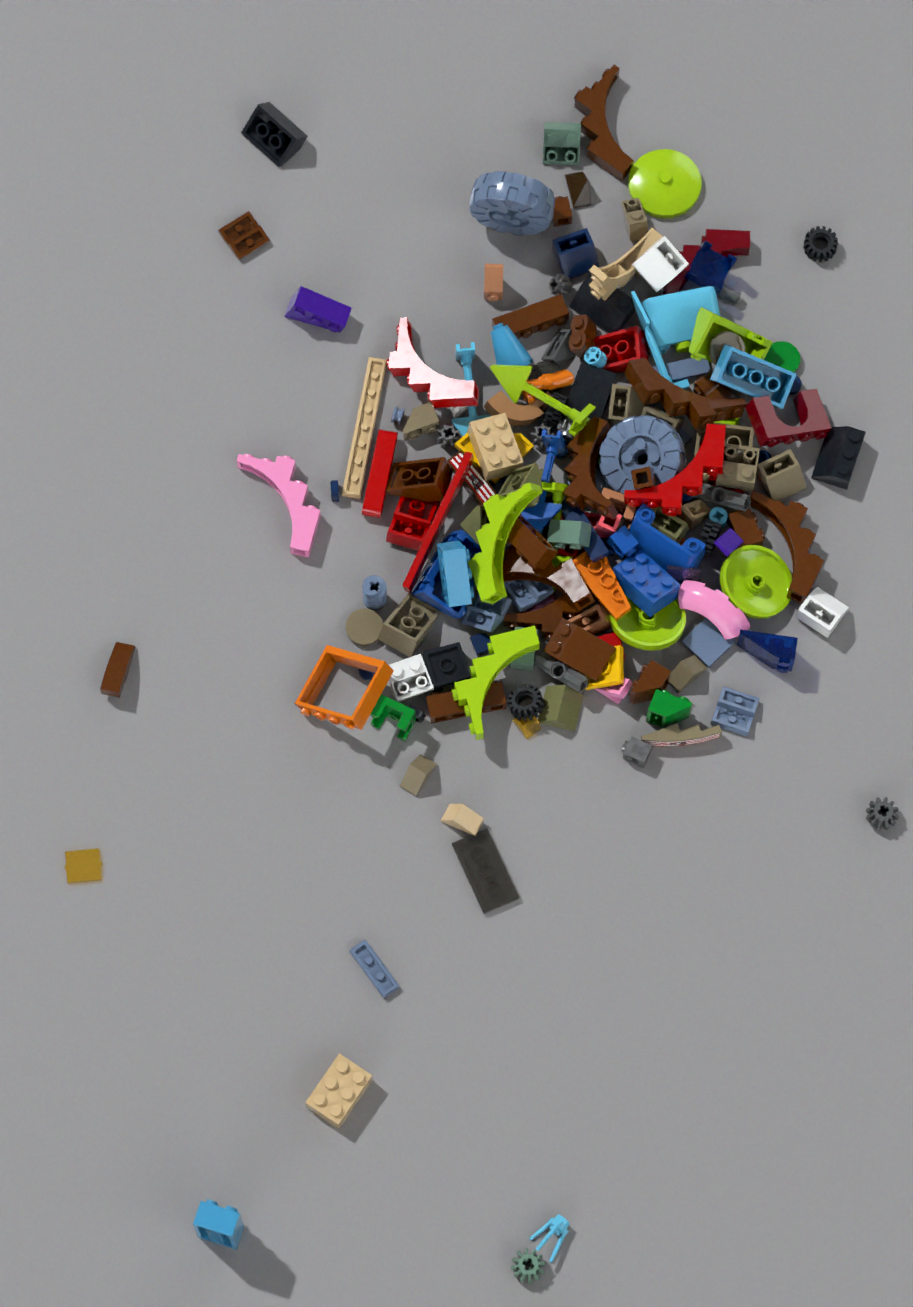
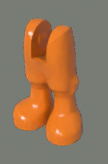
M564 369L551 374H543L536 379H529L527 383L539 390H553L571 385L574 382V376L569 370ZM524 390L522 391L525 402L527 401L528 404L535 402L533 395Z

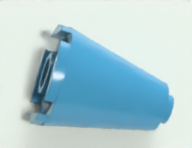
M503 323L492 327L493 331L490 334L496 365L526 366L534 362L508 325L504 326Z

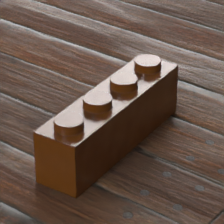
M559 294L493 318L492 327L503 323L504 326L508 325L518 339L528 338L538 331L545 332L552 326L565 324L569 321V311L562 295Z
M520 514L510 531L507 543L512 546L514 545L515 551L520 556L525 557L528 560V565L532 568L545 570L558 551Z
M502 681L492 682L485 696L482 714L506 709V698ZM452 689L446 693L433 692L426 696L431 724L466 717L465 705L459 706L458 701H454Z

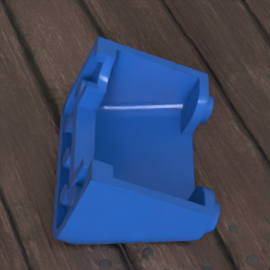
M642 503L629 528V532L639 542L635 549L637 551L643 550L681 586L684 580L691 578L703 561L706 544L699 539L689 538L681 546L651 526L655 519L654 511Z
M462 529L450 532L441 542L460 541L468 549L470 559L474 558L475 554L482 552L480 544H477ZM436 550L414 586L412 595L454 619L461 618L467 611L466 605L449 607L443 599L438 551ZM473 575L472 579H469L470 587L475 585Z

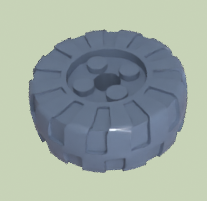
M495 171L484 173L476 179L470 195L469 210L479 223L486 227H491L495 231L513 233V235L524 236V234L536 235L549 227L554 213L555 197L552 190L539 180L519 173Z
M648 415L628 417L622 422L615 424L607 432V436L604 442H602L599 451V466L602 476L613 491L624 494L625 490H635L631 470L650 466L654 469L656 484L659 485L679 474L686 468L687 462L685 445L678 432L662 419ZM644 455H647L648 461L642 465L640 460Z

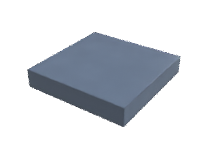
M707 618L703 619L681 641L708 668L736 642L733 638L725 640L719 629Z

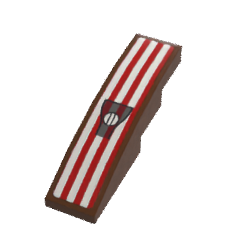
M461 450L447 460L454 474L464 456ZM472 463L462 485L467 492H470L478 505H483L492 495L497 493L488 481H485L484 476Z

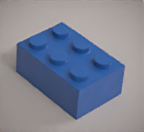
M641 549L613 567V572L624 594L649 617L678 597L680 584Z

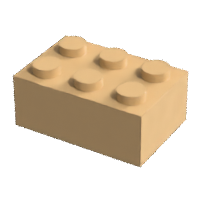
M506 413L469 423L467 433L485 481L507 476L513 469L523 466L524 462Z
M339 1053L305 1102L306 1107L340 1129L372 1082L373 1077L370 1073Z

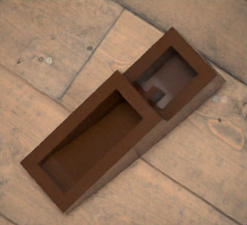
M116 642L102 680L101 694L120 698L135 650L134 645Z

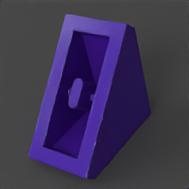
M730 528L714 544L728 557L744 541Z

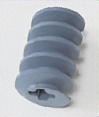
M377 575L367 577L362 585L364 604L371 610H379L387 601L386 582Z

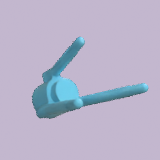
M557 1214L555 1218L551 1217L543 1227L529 1238L533 1240L547 1228L550 1229V1232L536 1247V1250L539 1251L553 1234L557 1236L561 1234L549 1262L552 1263L565 1236L569 1232L567 1228L570 1223L563 1216Z

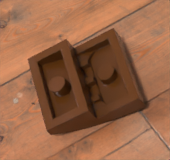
M250 211L218 230L238 260L270 241Z

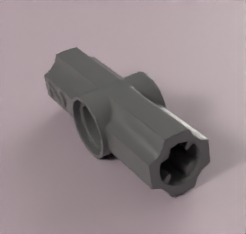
M703 483L702 494L695 496L698 499L745 512L751 503V496L706 483ZM724 492V498L720 501V494Z
M544 651L536 655L534 666L579 693L587 688L589 678ZM563 668V674L559 676V671Z

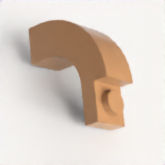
M502 390L490 398L484 405V408L491 416L506 413L510 426L530 425L538 421L544 414L543 411L548 407V404L539 399L529 405L515 404Z

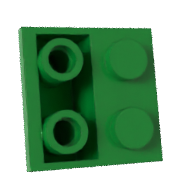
M656 689L648 708L646 722L665 728L685 720L690 716L692 702H689L690 700L683 696H673L667 690Z

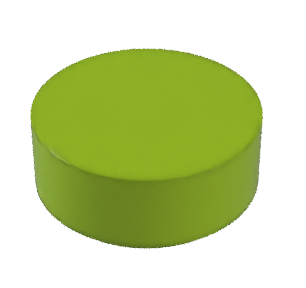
M691 341L675 344L676 352H689Z

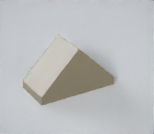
M695 655L682 660L671 672L669 684L680 693L703 674L707 667Z
M420 754L409 765L400 787L417 796L437 764Z

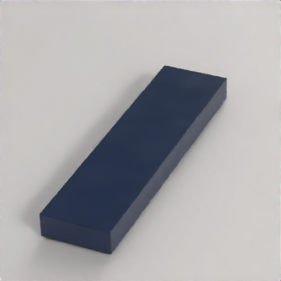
M564 499L561 515L565 520L583 521L591 524L583 511L576 507L571 508L566 503V499ZM592 526L589 547H583L591 562L595 563L610 554Z

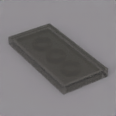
M487 828L477 832L476 836L470 835L452 843L454 852L483 914L519 899L518 893Z

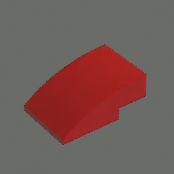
M400 497L387 531L386 542L419 551L436 515L440 501L425 502Z

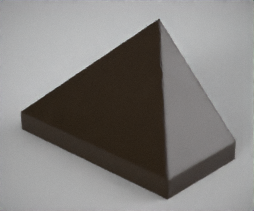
M584 172L566 174L565 178L573 209L590 206L588 179Z

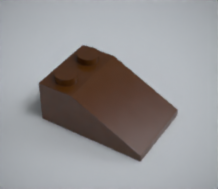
M445 457L393 463L385 491L387 494L425 502L442 501L448 490L453 471Z
M562 618L543 651L598 681L616 647Z

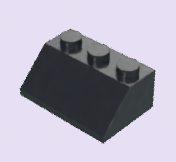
M270 102L256 106L241 132L278 167H282L301 149L308 137Z
M590 273L581 284L569 308L579 315L586 314L597 327L606 333L621 330L636 311L633 299L616 288L606 301L602 298L598 300L590 293L592 290L589 284L593 281L590 278L592 276Z
M849 426L831 427L832 429L824 438L811 478L847 490L866 432Z

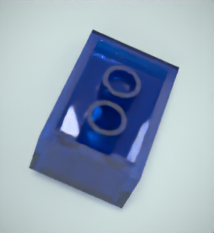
M740 629L737 646L770 668L777 669L781 673H787L792 671L798 638Z

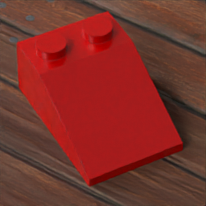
M639 326L597 336L593 340L595 347L599 348L607 356V363L601 369L613 373L626 372L629 360L646 358L649 362L645 332Z

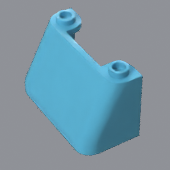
M713 286L651 297L642 303V307L650 320L649 329L654 335L660 354L666 353L672 344L691 341L700 307L720 316L717 295Z

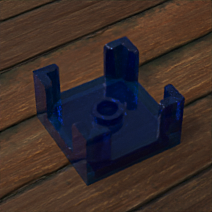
M705 240L696 252L684 278L700 287L713 286L715 287L716 294H718L737 258L731 254L724 257L710 249L713 244Z

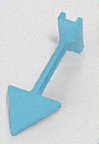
M632 291L631 295L639 324L645 332V337L659 374L673 383L671 376L668 375L654 335L649 329L650 320L635 291ZM687 379L673 383L685 390L690 386Z
M472 342L470 348L460 349V344H456V361L461 360L465 380H472L471 364L472 359L475 357V343ZM468 406L469 417L451 419V422L463 437L467 433L470 422L487 418L491 415L478 416L476 406Z

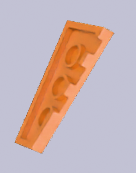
M584 551L572 560L588 589L616 621L631 610V606L609 565L607 557L592 563Z

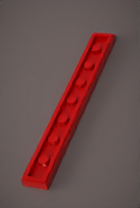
M465 452L402 584L406 592L411 593L474 461L473 454L470 452Z

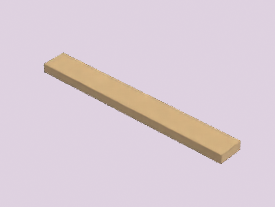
M373 357L368 359L342 489V496L361 499L387 366V360Z

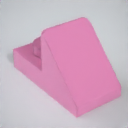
M624 678V684L596 688L595 690L619 704L630 690L632 681Z

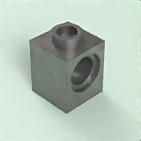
M631 736L629 742L625 741L622 746V759L644 768L652 751V745Z

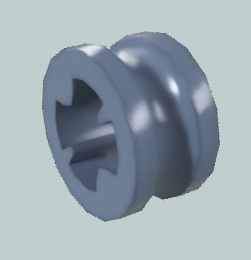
M395 406L391 422H398L401 425L405 409L402 408L400 410Z

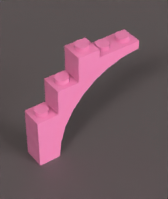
M238 454L237 467L252 472L264 479L284 500L292 521L291 554L309 558L321 513L315 506H304L308 495V485L299 480L292 481L296 469L295 460L284 455L282 457L277 456L276 461L273 462L268 458L258 459L250 454Z

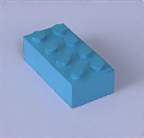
M724 345L710 380L753 398L769 396L773 406L783 409L797 374L734 347Z
M208 1199L206 1202L201 1201L193 1222L198 1238L237 1250L244 1229L241 1215L237 1212L238 1209L231 1206L222 1208L218 1206L217 1202Z

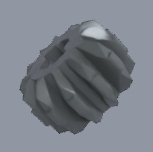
M877 797L876 803L871 801L869 803L870 807L866 808L868 813L866 819L872 820L871 826L877 824L878 830L882 826L885 830H888L889 825L894 826L895 820L899 818V815L896 814L899 810L898 807H893L894 801L887 803V797H884L883 802ZM879 811H883V813L885 812L886 815H879Z

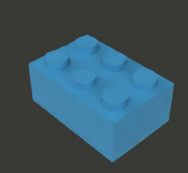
M460 541L437 544L444 601L449 607L472 604L471 598H474V590L472 586L470 587L469 579H472V573L467 565V561L470 560L468 549Z

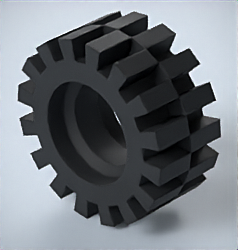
M816 226V230L812 228L805 236L804 252L805 254L808 253L807 257L809 259L813 257L815 262L816 259H819V262H822L823 259L825 262L828 261L837 250L838 238L835 237L836 233H831L832 229L830 228L825 230L826 226H823L822 229H820V226ZM816 239H823L828 243V246L825 249H818L814 246V241Z
M553 392L551 396L565 405L569 398L557 392ZM548 405L543 423L557 428L559 421H562L563 413Z
M707 519L699 538L700 541L706 544L704 554L707 556L712 554L715 546L714 542L718 539L722 524Z
M523 684L522 688L516 687L517 691H511L512 695H508L509 700L507 702L514 718L517 717V720L521 721L523 719V721L527 722V718L531 721L533 716L537 718L539 717L538 713L542 714L544 700L536 686L532 687V685L528 684V687ZM523 700H533V702L528 706H519V704Z

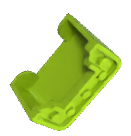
M700 307L695 321L689 352L692 353L690 357L695 360L701 361V359L711 362L708 355L710 340L720 332L729 331L742 338L746 353L764 360L773 342Z

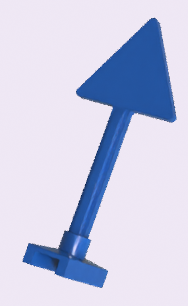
M543 429L541 437L547 457L541 482L549 483L555 457L557 455L565 456L567 449L561 431H557V435L554 436L548 435L547 430ZM542 490L543 493L540 495L536 506L525 508L521 512L523 517L539 533L550 522V519H553L562 509L561 504L545 502L547 491Z

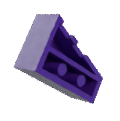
M300 286L291 297L284 317L340 333L346 326L352 307Z

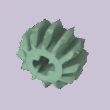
M525 1248V1255L520 1251L517 1252V1256L520 1259L512 1258V1262L516 1263V1265H512L511 1270H518L514 1273L515 1278L522 1275L520 1282L523 1283L526 1277L528 1278V1283L531 1284L532 1277L538 1281L540 1279L538 1274H544V1270L539 1267H544L545 1262H538L543 1256L540 1254L535 1257V1249L532 1250L531 1254H528L529 1250ZM531 1262L533 1269L525 1270L523 1263Z

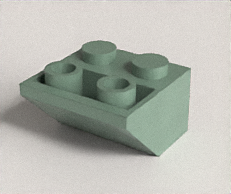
M544 122L543 164L579 165L581 123Z

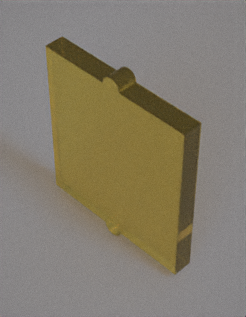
M99 848L65 852L66 865L64 869L67 873L68 884L102 880L101 866L103 864L100 862Z

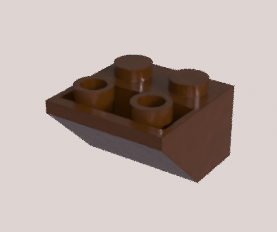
M653 660L648 665L645 663L640 671L639 680L635 679L630 686V703L638 704L651 701L656 689H666L670 681L671 671Z

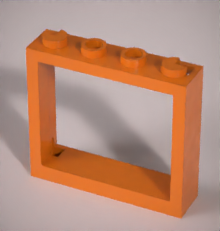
M326 645L294 704L301 710L300 713L305 716L313 715L321 721L326 719L335 725L340 723L352 730L354 728L362 730L394 670L385 661ZM336 662L375 673L352 716L313 705Z

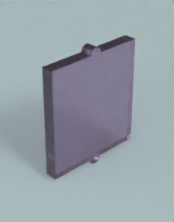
M667 566V573L680 586L684 580L701 582V569Z

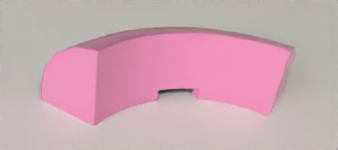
M683 581L678 593L680 609L692 610L705 616L719 629L725 640L740 636L751 627L745 614L728 601L729 597L718 589L714 591L705 587V583L698 581Z

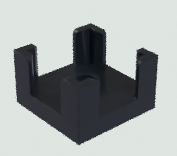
M460 642L423 652V661L434 687L433 692H443V687L452 685L454 682L471 679Z

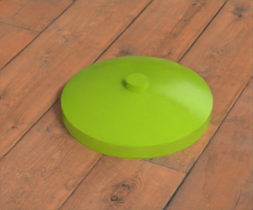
M658 149L641 156L632 166L628 179V190L631 199H640L644 213L656 218L665 219L678 217L688 212L696 204L702 185L701 175L696 164L683 153L670 149Z
M746 545L736 549L725 559L720 571L722 592L729 597L728 601L736 608H739L745 616L753 619L771 618L780 613L790 601L786 597L792 581L790 570L784 560L772 550L759 545Z
M626 596L631 610L617 621L609 613L610 625L615 634L626 644L642 650H661L673 645L682 636L686 624L685 610L680 609L678 599L649 617Z

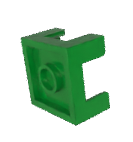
M382 694L370 714L371 717H374L371 721V726L377 729L381 728L386 717L397 721V727L401 729L398 739L405 742L416 723V710Z

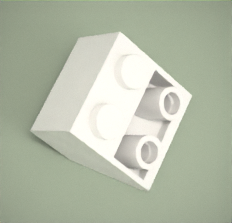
M664 236L656 241L632 265L654 291L658 292L689 263Z
M817 587L800 606L796 618L828 638L849 607Z
M421 654L389 665L394 672L388 683L397 702L434 689Z

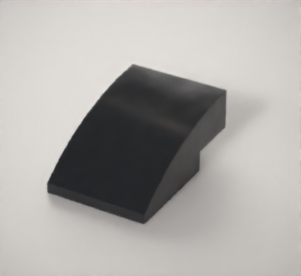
M581 362L566 406L581 412L590 403L596 408L588 418L591 420L594 416L602 419L612 392V384H615L617 373ZM563 414L562 419L568 418L567 415Z

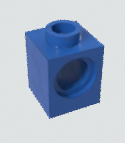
M625 526L621 527L607 540V543L621 559L624 556L630 557L637 551L635 548L639 543Z

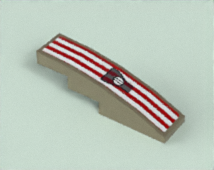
M678 724L643 735L641 736V741L655 747L686 746L720 738L722 731L719 725L701 731L698 724L680 730Z

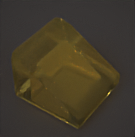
M535 716L532 717L533 720L531 721L527 718V722L523 721V719L519 721L517 718L513 720V723L526 739L541 730L540 723Z

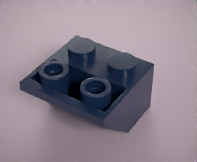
M587 228L553 239L552 251L562 274L572 279L589 273L593 265L600 267L595 246Z

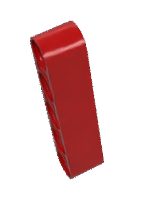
M381 429L378 431L362 515L381 518L386 497L385 490L391 473L398 432Z

